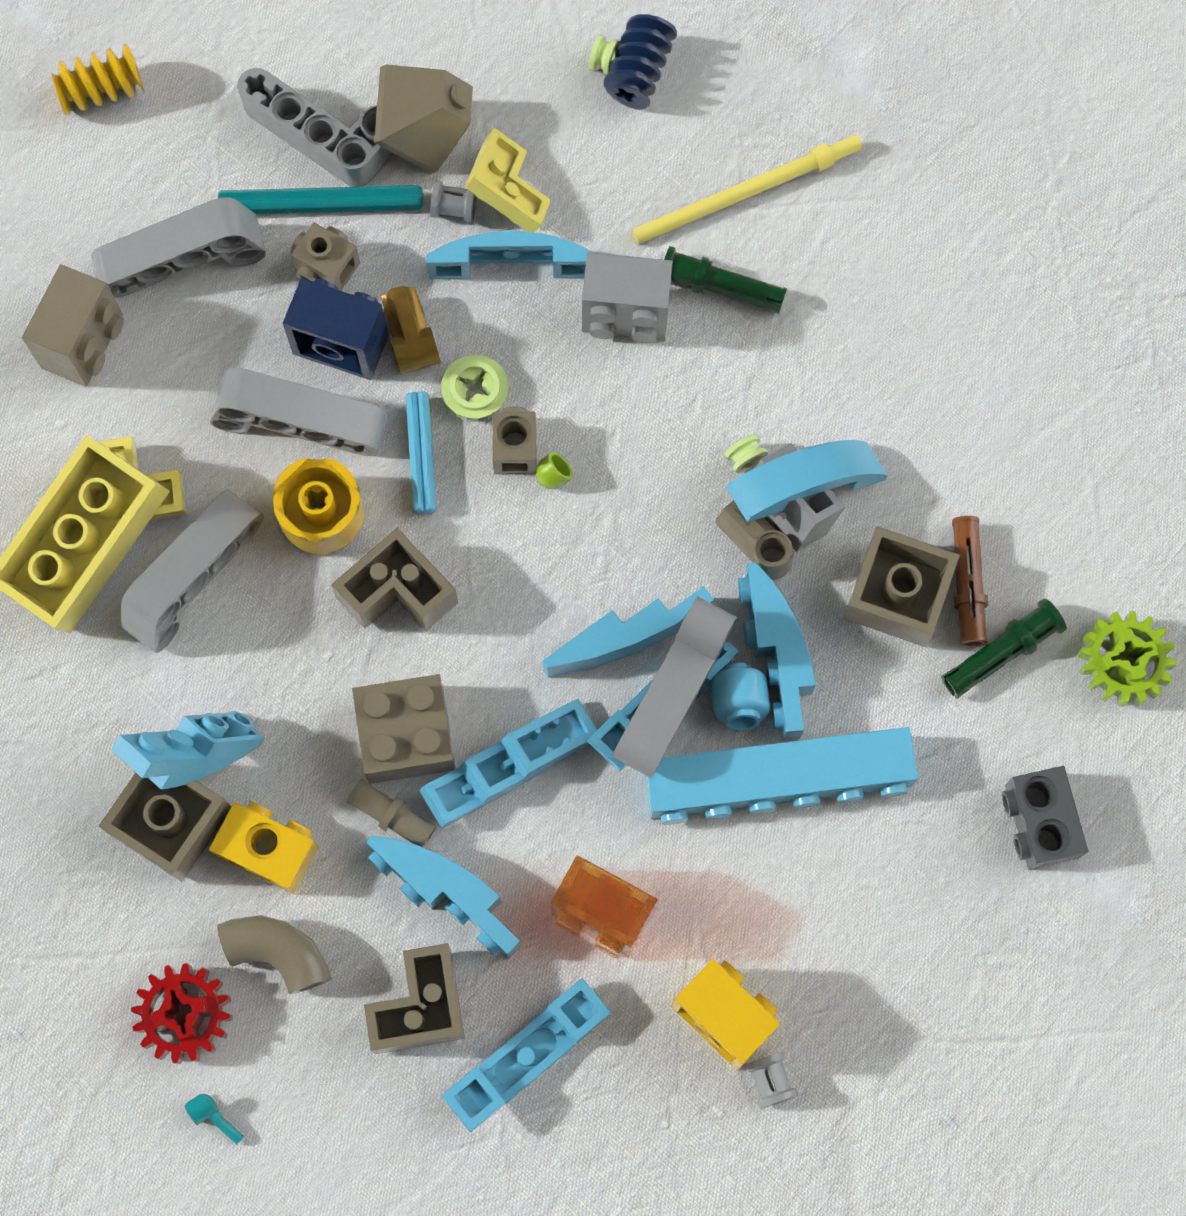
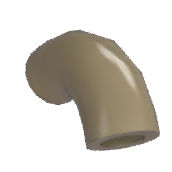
M257 915L231 919L217 925L222 949L232 967L244 962L257 960L269 963L280 972L289 994L299 993L332 980L329 968L314 941L290 922Z

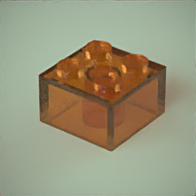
M576 855L550 902L551 915L555 916V925L575 937H579L581 931L595 938L594 941L596 943L594 947L618 959L621 953L630 958L655 912L658 899Z

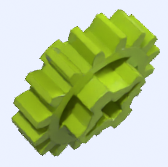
M1116 611L1108 617V624L1100 618L1093 625L1096 633L1088 631L1083 637V642L1090 647H1084L1078 652L1079 658L1088 660V663L1079 672L1080 675H1092L1093 680L1088 685V688L1093 690L1100 686L1104 690L1101 698L1104 702L1112 695L1117 696L1119 707H1124L1130 697L1133 698L1137 706H1140L1146 701V694L1155 699L1162 693L1159 685L1167 686L1172 681L1171 675L1165 671L1172 670L1177 665V660L1167 657V654L1175 648V645L1170 642H1162L1161 637L1167 631L1165 627L1159 628L1156 631L1150 628L1153 620L1152 617L1148 616L1140 623L1137 622L1135 611H1130L1125 620H1122ZM1109 636L1108 646L1110 650L1100 656L1102 642ZM1122 653L1127 658H1138L1132 665L1129 660H1116ZM1150 662H1154L1153 673L1149 680L1145 681L1147 676L1145 667ZM1109 676H1111V677H1113L1114 679L1120 681V683L1114 681V680H1113L1112 678H1110Z

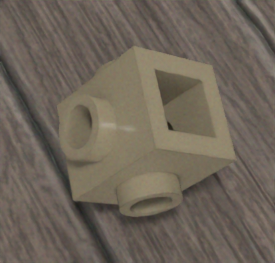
M313 222L306 233L302 232L297 236L291 248V257L297 272L296 276L299 279L304 278L313 282L315 279H323L333 283L342 291L360 264L357 246L348 242V237L335 227L328 226L325 229Z

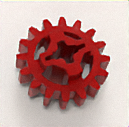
M183 963L180 974H177L172 966L167 965L164 966L165 978L160 979L150 974L148 979L153 987L149 991L145 989L137 990L136 993L144 999L142 1006L131 1007V1012L141 1016L142 1021L133 1025L132 1029L137 1033L146 1032L147 1036L140 1043L143 1048L148 1049L157 1045L155 1058L163 1060L171 1052L172 1063L181 1065L184 1054H188L191 1061L196 1063L200 1061V1049L204 1048L210 1053L216 1051L215 1045L212 1042L215 1036L227 1038L228 1034L220 1028L221 1022L233 1020V1015L222 1011V1006L227 1005L232 1000L229 995L217 994L223 986L221 980L217 978L207 983L210 972L202 967L194 976L192 965L188 963ZM183 983L200 987L207 996L196 998L188 996L187 989L184 988ZM164 992L165 999L159 1010L154 1011L158 998ZM180 1002L182 1005L192 1008V1012L185 1015L186 1023L184 1025L173 1019V1015L179 1012L178 1005ZM211 1016L207 1029L200 1036L199 1028L204 1018ZM169 1029L175 1031L177 1039L180 1040L181 1044H172L165 1041L158 1032Z

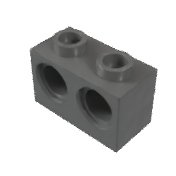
M1064 765L1015 776L1005 784L1006 791H1002L1004 810L1008 817H1014L1018 834H1014L1015 850L1020 860H1026L1028 870L1079 859L1089 852ZM1027 788H1037L1042 791L1046 799L1045 807L1038 808L1028 802L1026 798ZM1040 830H1047L1055 835L1058 842L1056 851H1048L1040 845L1038 841Z

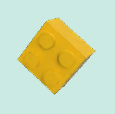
M712 958L675 997L671 1007L727 1062L738 1070L781 1024L775 1018L779 1011L762 994L757 993L753 997L741 986L745 980L744 977L730 963L724 960L719 965Z

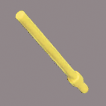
M855 134L829 146L823 143L810 149L809 154L638 226L632 229L633 236L639 245L810 171L816 170L821 172L833 167L836 160L862 150L861 140Z

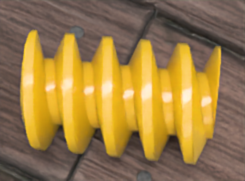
M127 44L122 45L121 58H118L112 49L108 48L106 49V62L102 63L95 52L90 53V66L88 67L84 65L78 56L74 57L73 71H70L63 61H59L58 75H53L51 72L53 84L65 115L71 114L72 101L75 102L81 111H84L88 107V97L99 107L103 106L105 92L112 102L119 101L120 88L123 89L129 98L135 96V84H138L144 92L134 55Z

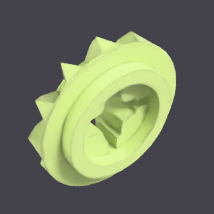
M468 355L457 359L447 368L441 381V393L445 405L458 418L462 416L470 418L474 422L479 418L493 417V412H496L501 406L505 405L509 390L508 379L503 368L493 359L482 355ZM483 376L482 389L487 395L476 393L473 398L467 401L468 388L463 383L474 385Z

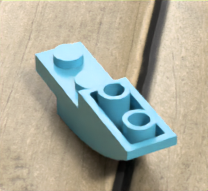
M747 563L745 577L738 578L740 603H748L750 619L743 620L746 646L753 645L755 658L772 656V660H766V674L768 685L776 686L778 702L771 703L774 729L781 728L783 741L800 739L804 732L800 696L812 695L816 686L807 644L794 613L772 579L757 563Z
M231 711L228 713L183 716L176 730L119 735L111 750L140 777L149 778L162 790L197 781L233 764L259 747L265 738L253 728L254 724L251 719L240 712Z
M371 836L366 841L369 849L373 852L368 859L386 877L393 871L404 882L399 889L418 908L425 902L433 910L446 897L449 902L444 908L461 925H464L469 920L478 928L481 933L476 939L493 956L496 957L502 952L509 959L521 947L520 940L492 914L501 904V897L464 867L436 852L401 840Z

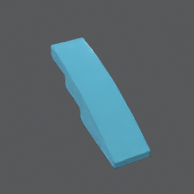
M704 586L670 611L657 598L624 623L612 610L542 661L543 672L549 678L592 669L636 654L677 634L697 596L711 604H714V599Z
M577 698L505 735L501 742L464 760L459 768L424 785L420 793L443 829L519 787L588 745V739L597 729Z

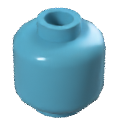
M732 663L713 678L711 683L713 711L716 719L725 724L727 728L734 731L751 730L759 726L761 721L767 717L770 711L768 683L765 674L761 671L751 668L746 663Z

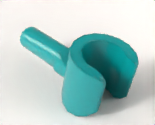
M199 1094L185 1104L188 1115L196 1125L210 1118L213 1124L236 1145L245 1137L223 1117V1114L219 1112L216 1103L210 1095Z

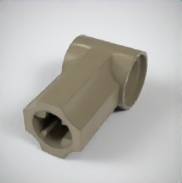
M734 500L728 504L716 518V525L753 563H757L772 580L784 577L789 572L792 564L793 548L789 537L781 531H776L764 517L747 522ZM774 548L780 550L784 557L778 562H769L761 554L767 549Z

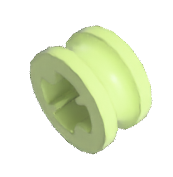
M598 35L591 51L589 70L596 72L598 69H602L603 74L607 75L610 63L615 59V51L620 45V40L613 39L611 42H608L604 35Z
M750 435L739 440L725 452L727 460H733L735 463L733 466L735 473H742L753 468L762 458L768 455L766 448L758 446L760 442L758 435Z

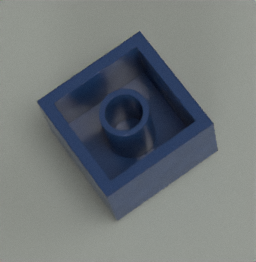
M304 278L300 279L282 323L293 355L368 380H372L389 337L382 304L376 298L363 292H355L352 295L340 291L336 285L323 279H315L314 282Z

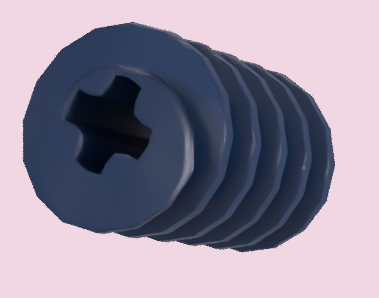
M650 14L634 15L627 21L626 31L622 34L620 45L615 51V59L610 63L609 73L604 78L603 85L605 90L613 99L620 104L637 110L646 109L650 106L648 96L653 95L656 91V86L653 82L660 80L661 71L659 68H663L666 65L667 58L665 55L672 50V43L670 41L677 37L675 26L661 17Z

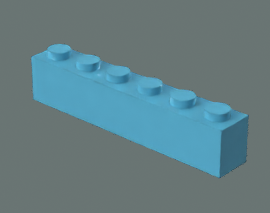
M910 727L663 757L653 777L650 778L645 775L651 820L661 819L663 825H672L687 822V815L705 813L706 819H720L732 816L733 809L749 808L751 814H759L776 810V804L793 802L794 808H807L819 805L820 798L837 796L839 803H847L864 799L863 793L881 791V797L900 796L908 793L907 788L912 787L916 783L918 774Z

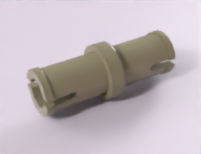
M364 779L357 783L346 802L380 822L378 827L385 832L391 829L409 842L423 848L436 829L435 824L429 823L404 807L405 801L398 797L393 800L366 783Z

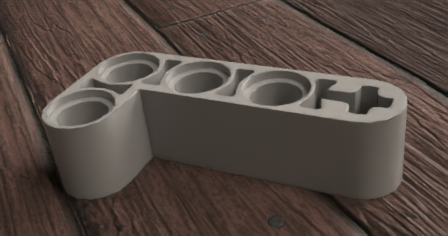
M252 68L246 70L238 79L237 88L245 113L250 118L349 186L367 185L394 155V153L374 143L375 134L372 132L376 126L377 105L365 110L352 127L349 128L264 69ZM290 113L299 114L292 120L283 119L284 116ZM322 135L331 137L323 143L315 141V139ZM352 158L364 159L358 165L347 164Z
M224 197L211 200L100 246L92 252L91 257L96 278L107 282L114 298H119L220 257L235 266L255 264L265 258L266 250L255 213L236 199Z
M233 367L225 371L219 382L210 424L220 430L239 434L246 433L252 425L354 454L376 456L380 451L388 412L374 404L252 370Z
M223 491L129 586L121 601V628L155 653L161 652L172 641L179 629L181 611L251 540L260 528L264 514L232 491Z
M698 596L695 598L681 624L674 643L624 731L612 758L650 778L653 777L717 660L737 619L736 616Z

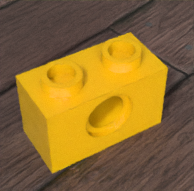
M249 801L246 807L234 802L209 850L216 857L295 895L319 848L316 842L310 838L313 832L292 820H289L286 826L271 820L273 812L255 802ZM265 834L276 835L278 843L272 853L260 855L256 852V843L261 836Z

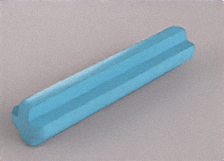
M422 391L411 392L406 396L412 502L415 514L428 515L435 513L437 510L429 395Z

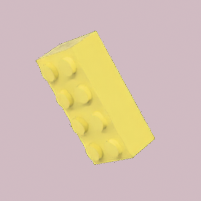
M86 435L0 557V590L54 629L72 633L170 491L108 447Z

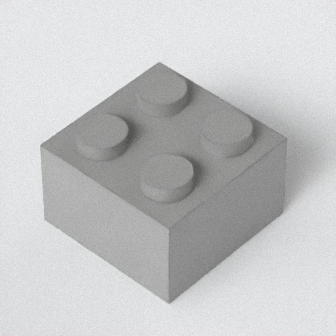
M587 252L582 294V332L590 333L591 336L599 339H610L615 335L626 336L640 343H652L656 339L665 340L673 261Z

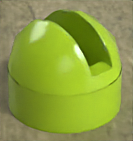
M551 451L542 458L536 467V479L541 486L547 489L562 487L573 478V472L569 463L563 456L554 451Z

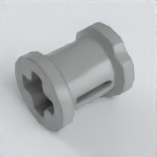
M436 180L432 190L430 216L438 218L442 214L463 217L465 222L472 223L475 216L477 196L468 189L444 186L443 181Z
M783 1051L745 1064L746 1071L752 1072L761 1097V1100L758 1102L760 1109L799 1096L797 1089L791 1088L782 1061L785 1059ZM768 1070H769V1073H770V1075H771V1078H772V1081H773L775 1090H774V1088H773V1085H772L770 1076H769V1074H768Z

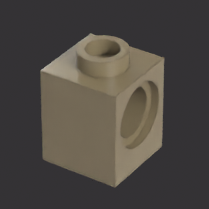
M513 406L502 409V412H493L494 474H536L535 411H527L526 408ZM515 432L526 437L523 443L515 446L509 445L504 441L508 434Z

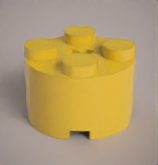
M329 458L300 459L285 468L276 480L273 496L274 513L284 535L297 548L313 553L316 556H327L347 546L359 533L365 518L363 501L354 476L340 462ZM316 502L321 506L326 504L322 509L315 508L312 510L311 507Z

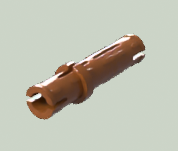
M960 516L952 520L955 553L960 555L956 565L958 596H955L953 601L954 608L959 611L960 646L981 647L988 643L985 608L989 606L988 595L983 592L979 535L980 520L977 516ZM967 546L969 552L970 574L968 573ZM969 588L971 589L972 602H971V598H970ZM970 602H971V604H972L973 618L971 617V606H970Z

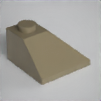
M387 64L381 66L374 143L431 174L438 172L470 125L473 86L446 70Z

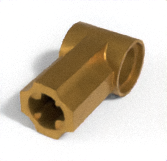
M399 286L390 289L385 295L381 296V301L392 337L390 342L400 375L440 364L441 361L431 327L426 325L424 312L415 287Z

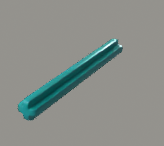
M419 185L221 190L218 193V198L236 199L255 214L420 210L423 206V190Z

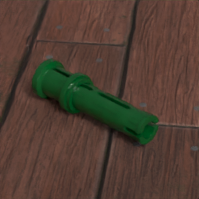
M669 246L664 260L673 261L671 281L689 286L692 292L697 294L699 292L703 293L705 289L775 311L778 314L780 313L787 288H781L712 266L713 261H710L707 257L703 256L701 259L678 253L676 252V247Z
M1043 598L1037 603L1038 608L1019 621L1013 619L1008 622L1006 632L941 676L947 690L958 699L1012 659L1021 654H1033L1037 651V645L1055 632L1061 634L1066 631V623L1058 609L1048 599Z

